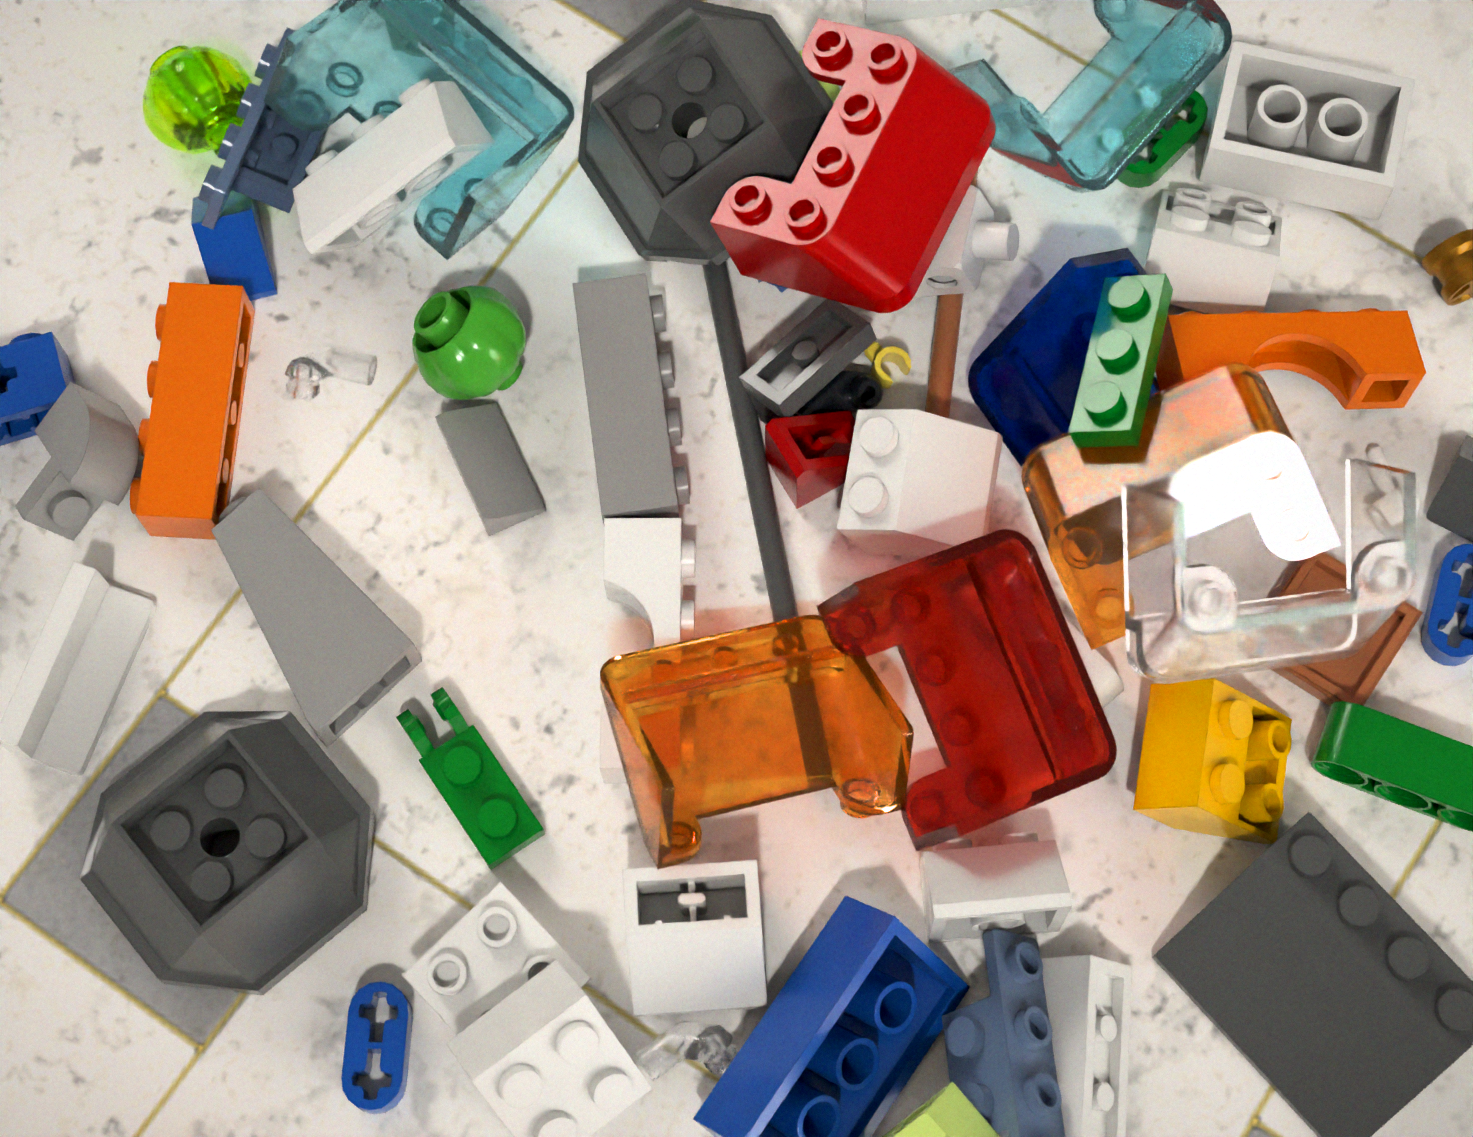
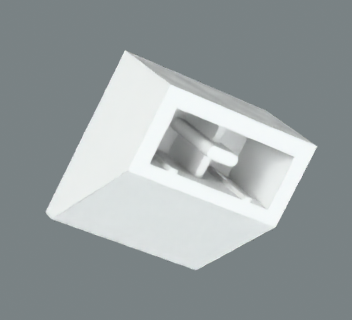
M1178 188L1176 193L1163 190L1142 275L1166 273L1173 288L1170 305L1207 314H1237L1249 310L1264 313L1280 257L1282 218L1272 216V210L1252 202H1239L1236 207L1212 202V197L1209 194L1197 189Z
M757 860L622 869L625 935L634 1017L768 1008Z

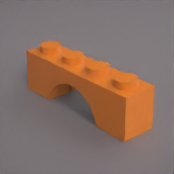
M1375 308L1345 312H1321L1316 309H1307L1291 313H1262L1256 310H1249L1237 314H1202L1196 311H1189L1178 315H1168L1155 369L1166 414L1226 413L1243 380L1254 373L1265 370H1287L1305 375L1328 389L1345 410L1404 408L1426 374L1408 311H1380Z

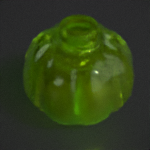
M184 45L177 46L166 51L154 61L150 67V76L143 94V116L145 124L151 133L161 143L174 150L189 154H200L213 150L218 155L230 123L241 127L244 119L237 117L236 114L249 82L253 84L248 72L237 59L229 54L205 46L191 48Z

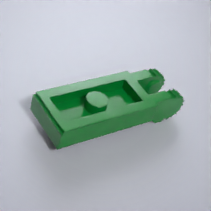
M441 687L430 694L433 700L432 705L440 718L449 724L456 735L455 737L434 749L426 736V729L416 715H412L409 709L396 716V718L422 758L419 759L421 766L490 870H492L545 835V831L475 726H468L447 692Z

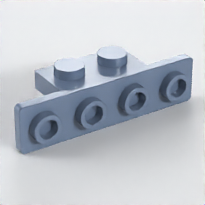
M287 27L278 47L269 43L266 44L254 76L262 79V83L260 86L249 82L236 114L237 117L244 119L241 127L230 123L220 146L217 157L226 160L223 168L211 164L198 196L199 200L208 203L202 225L214 230L231 190L287 213H290L295 202L292 189L304 181L307 174L305 168L312 162L330 116L275 94L286 70L298 34L295 30Z
M995 928L983 934L991 996L942 1016L950 1082H954L1000 1137H1065L1061 1110L1062 1098L1057 1082L1052 1046V1027L1048 1018L1042 975L1043 963L1039 954L1038 943L1034 938Z

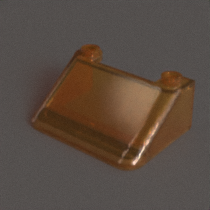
M804 615L617 655L607 660L601 667L600 690L643 842L657 869L685 863L697 855L701 848L702 839L701 826L697 820L828 788H832L837 795L842 811L854 818H868L873 815H882L904 809L914 737L913 727L842 624L832 618L822 615Z

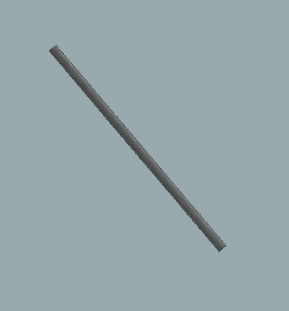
M724 261L719 266L702 265L807 787H820L831 783L832 778L758 415L739 378L748 370L727 263Z

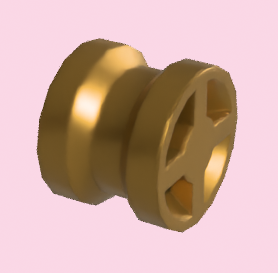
M1473 229L1462 231L1444 240L1428 252L1421 262L1430 276L1438 277L1443 285L1440 294L1449 306L1457 305L1473 298Z

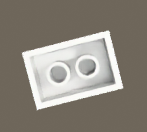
M1233 41L1221 78L1199 182L1379 221L1395 186L1416 79Z

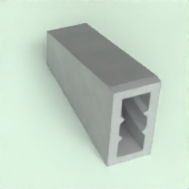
M260 488L255 490L248 498L240 497L234 500L224 509L219 517V523L211 531L308 724L319 740L328 748L422 662V659L414 643Z

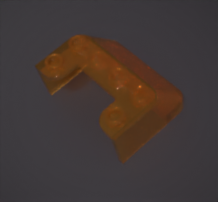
M1241 362L1221 364L1149 396L1139 446L1076 448L1067 432L1033 448L1026 456L1022 465L1021 479L1024 491L1052 564L1091 650L1127 635L1136 627L1140 620L1142 600L1127 563L1243 513L1251 511L1267 547L1277 556L1287 560L1306 559L1340 544L1303 457L1265 380L1257 370Z

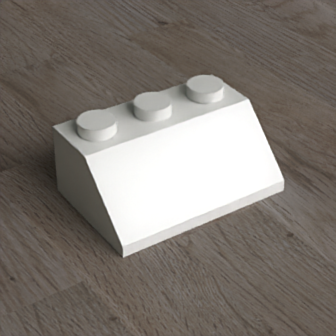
M429 78L415 83L398 97L402 104L400 108L386 118L382 114H378L368 119L351 133L355 140L354 143L339 154L336 150L324 153L305 168L309 177L292 190L303 243L311 255L358 246L496 143L455 81L431 82Z

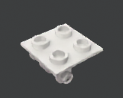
M501 882L402 974L407 982L456 1035L556 959L581 989L592 979Z

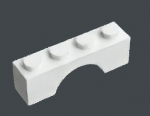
M604 518L603 581L607 599L619 603L636 613L645 622L654 639L651 660L639 681L622 695L601 704L599 768L604 784L681 783L682 763H694V725L682 724V701H694V662H683V639H695V601L683 600V578H695L696 550L695 539L684 540L681 518Z

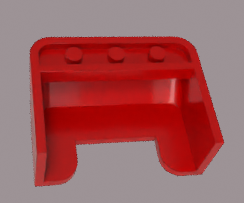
M818 18L803 46V63L808 73L816 80L843 87L792 184L762 176L747 177L736 182L723 196L710 223L738 271L743 276L872 312L891 313L906 306L915 296L995 136L996 123L987 101L906 38Z

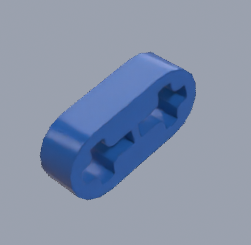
M1462 544L1454 547L1440 562L1434 575L1421 629V643L1425 653L1433 661L1445 666H1458L1466 663L1473 657V586L1468 591L1466 597L1459 596L1462 578L1461 575L1453 572L1458 571L1463 563L1473 566V544ZM1454 612L1462 614L1459 634L1468 638L1463 639L1456 648L1447 645L1448 636L1446 633L1438 631V629L1446 627L1454 616Z
M385 982L369 983L360 988L351 1000L347 1018L341 1077L342 1089L352 1104L361 1111L371 1114L386 1113L396 1107L404 1097L408 1078L413 1024L412 1006L401 990L393 984ZM386 997L387 1004L392 1009L398 1011L397 1019L385 1021L382 1042H374L375 1026L369 1019L364 1018L365 1009L376 1008L378 999ZM373 1053L381 1054V1072L392 1078L390 1087L379 1088L377 1099L369 1100L368 1092L364 1088L357 1086L359 1076L370 1075Z

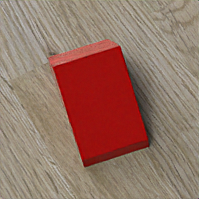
M839 411L774 418L765 425L767 462L796 509L845 483L855 426V419L851 412Z

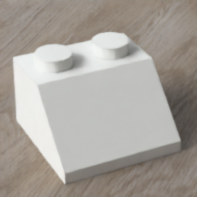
M917 409L857 410L837 530L868 555L984 557L1003 437L996 431Z
M1021 832L1001 836L998 838L999 845L972 847V840L965 838L947 839L933 843V851L922 852L919 863L928 944L983 939L984 933L995 928L1019 935L1059 932L1072 908V899L1056 840L1038 841L1036 833Z

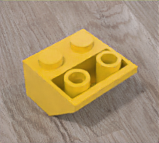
M1215 678L1151 684L1133 810L1174 829L1265 845L1273 844L1277 841L1279 820L1284 809L1283 787L1287 756L1292 744L1290 733L1292 719Z

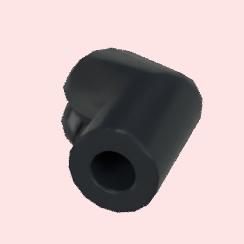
M841 371L793 416L828 413L829 411L857 412V410L873 409L882 400L883 387L878 379L868 373Z

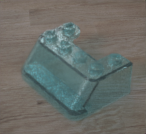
M340 0L286 38L264 102L292 126L305 131H320L328 128L347 113L352 115L361 124L378 114H382L384 118L388 117L402 106L398 97L409 87L423 79L429 78L431 82L455 81L496 143L435 187L436 189L420 201L413 219L418 234L448 260L506 212L565 137L574 119L573 104L564 92L456 0Z

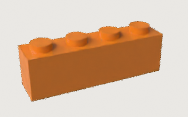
M169 282L166 304H159L157 308L155 331L157 339L161 341L158 361L150 362L147 372V391L149 397L152 398L150 418L142 419L138 434L139 451L144 456L141 477L133 478L130 488L131 512L136 514V517L150 536L216 540L211 530L219 523L221 513L230 503L255 310L243 286Z

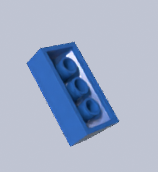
M845 896L704 1101L693 1120L714 1137H871L942 1031V1016L956 1010L970 986L895 916Z

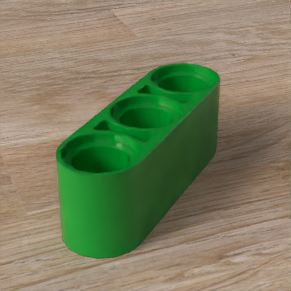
M1345 701L1332 703L1311 762V766L1315 771L1339 783L1473 832V746L1366 706Z

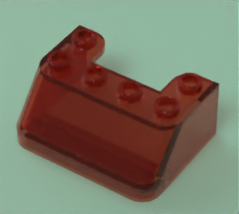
M1010 529L989 533L857 581L816 606L830 641L837 650L846 656L866 658L897 646L946 768L912 782L905 790L901 800L902 818L916 852L958 838L1100 779L1112 769L1117 755L1114 735L1039 555L1032 542L1023 534Z

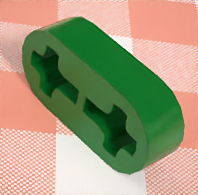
M1183 86L1168 88L1160 93L1120 133L1115 141L1111 168L1113 174L1121 183L1135 188L1151 186L1197 142L1203 132L1208 113L1206 101L1200 93ZM1184 110L1190 114L1188 122L1180 120L1169 131L1164 129L1169 113L1177 115ZM1150 143L1154 145L1149 163L1145 160H1140L1134 165L1128 161L1130 151L1138 154Z

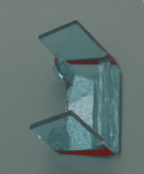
M1093 0L1095 15L1112 38L1043 114L1026 98L1015 95L984 58L947 70L987 101L996 123L995 136L989 146L995 152L1071 191L1087 193L1102 190L1119 177L1228 52L1232 40L1231 25L1225 13L1214 0Z

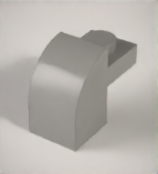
M70 382L35 429L37 436L49 452L51 458L15 507L23 520L74 541L104 500L119 506L125 497L135 475L139 456V442L133 424L118 404Z

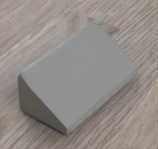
M496 403L446 411L435 416L440 432L488 536L546 511Z

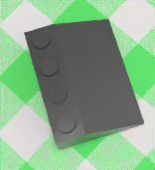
M1310 812L1304 815L1152 957L1318 1137H1371L1473 1045V981Z

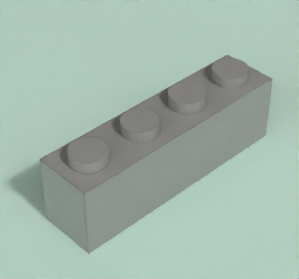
M646 274L572 283L603 524L604 518H679L678 505L690 504L685 466H672L670 447L682 445L678 410L677 408L665 409L662 389L674 388L670 352H657L654 334L666 331L662 294L649 296Z

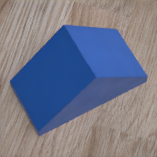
M231 190L214 230L202 225L208 203L199 200L198 197L193 198L191 225L209 283L243 286L250 301L278 295L257 201Z

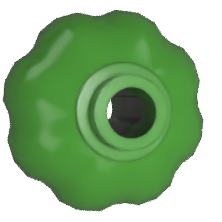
M464 286L447 292H438L431 296L418 311L414 320L413 354L424 381L437 393L446 398L467 400L490 395L496 390H506L517 381L523 368L520 357L526 346L525 327L515 306L498 290L487 286Z

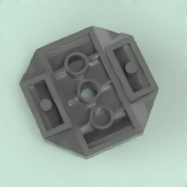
M680 0L587 71L578 162L637 254L646 261H674L719 266L729 259L730 255L710 221L727 190L736 182L752 176H762L792 184L834 103L820 82L808 73L802 56L772 15L697 0ZM707 117L703 131L696 137L687 138L690 126L696 120Z
M291 711L204 712L101 793L80 880L158 980L164 984L264 995L367 910L374 812ZM238 830L240 832V840L236 849L223 857L212 856L211 847L214 839L223 831Z

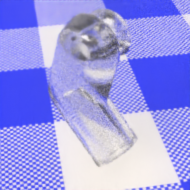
M682 1021L674 1024L635 1052L634 1055L650 1079L655 1081L684 1059L703 1062L710 1073L722 1074L737 1055L738 1049L731 1043L733 1039L732 1034L721 1025Z

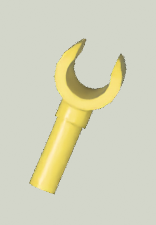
M874 341L863 351L864 355L872 363L871 376L880 381L883 389L891 388L893 381L883 372L881 363H895L904 375H908L911 369V359L908 353L896 346L883 348L878 342Z

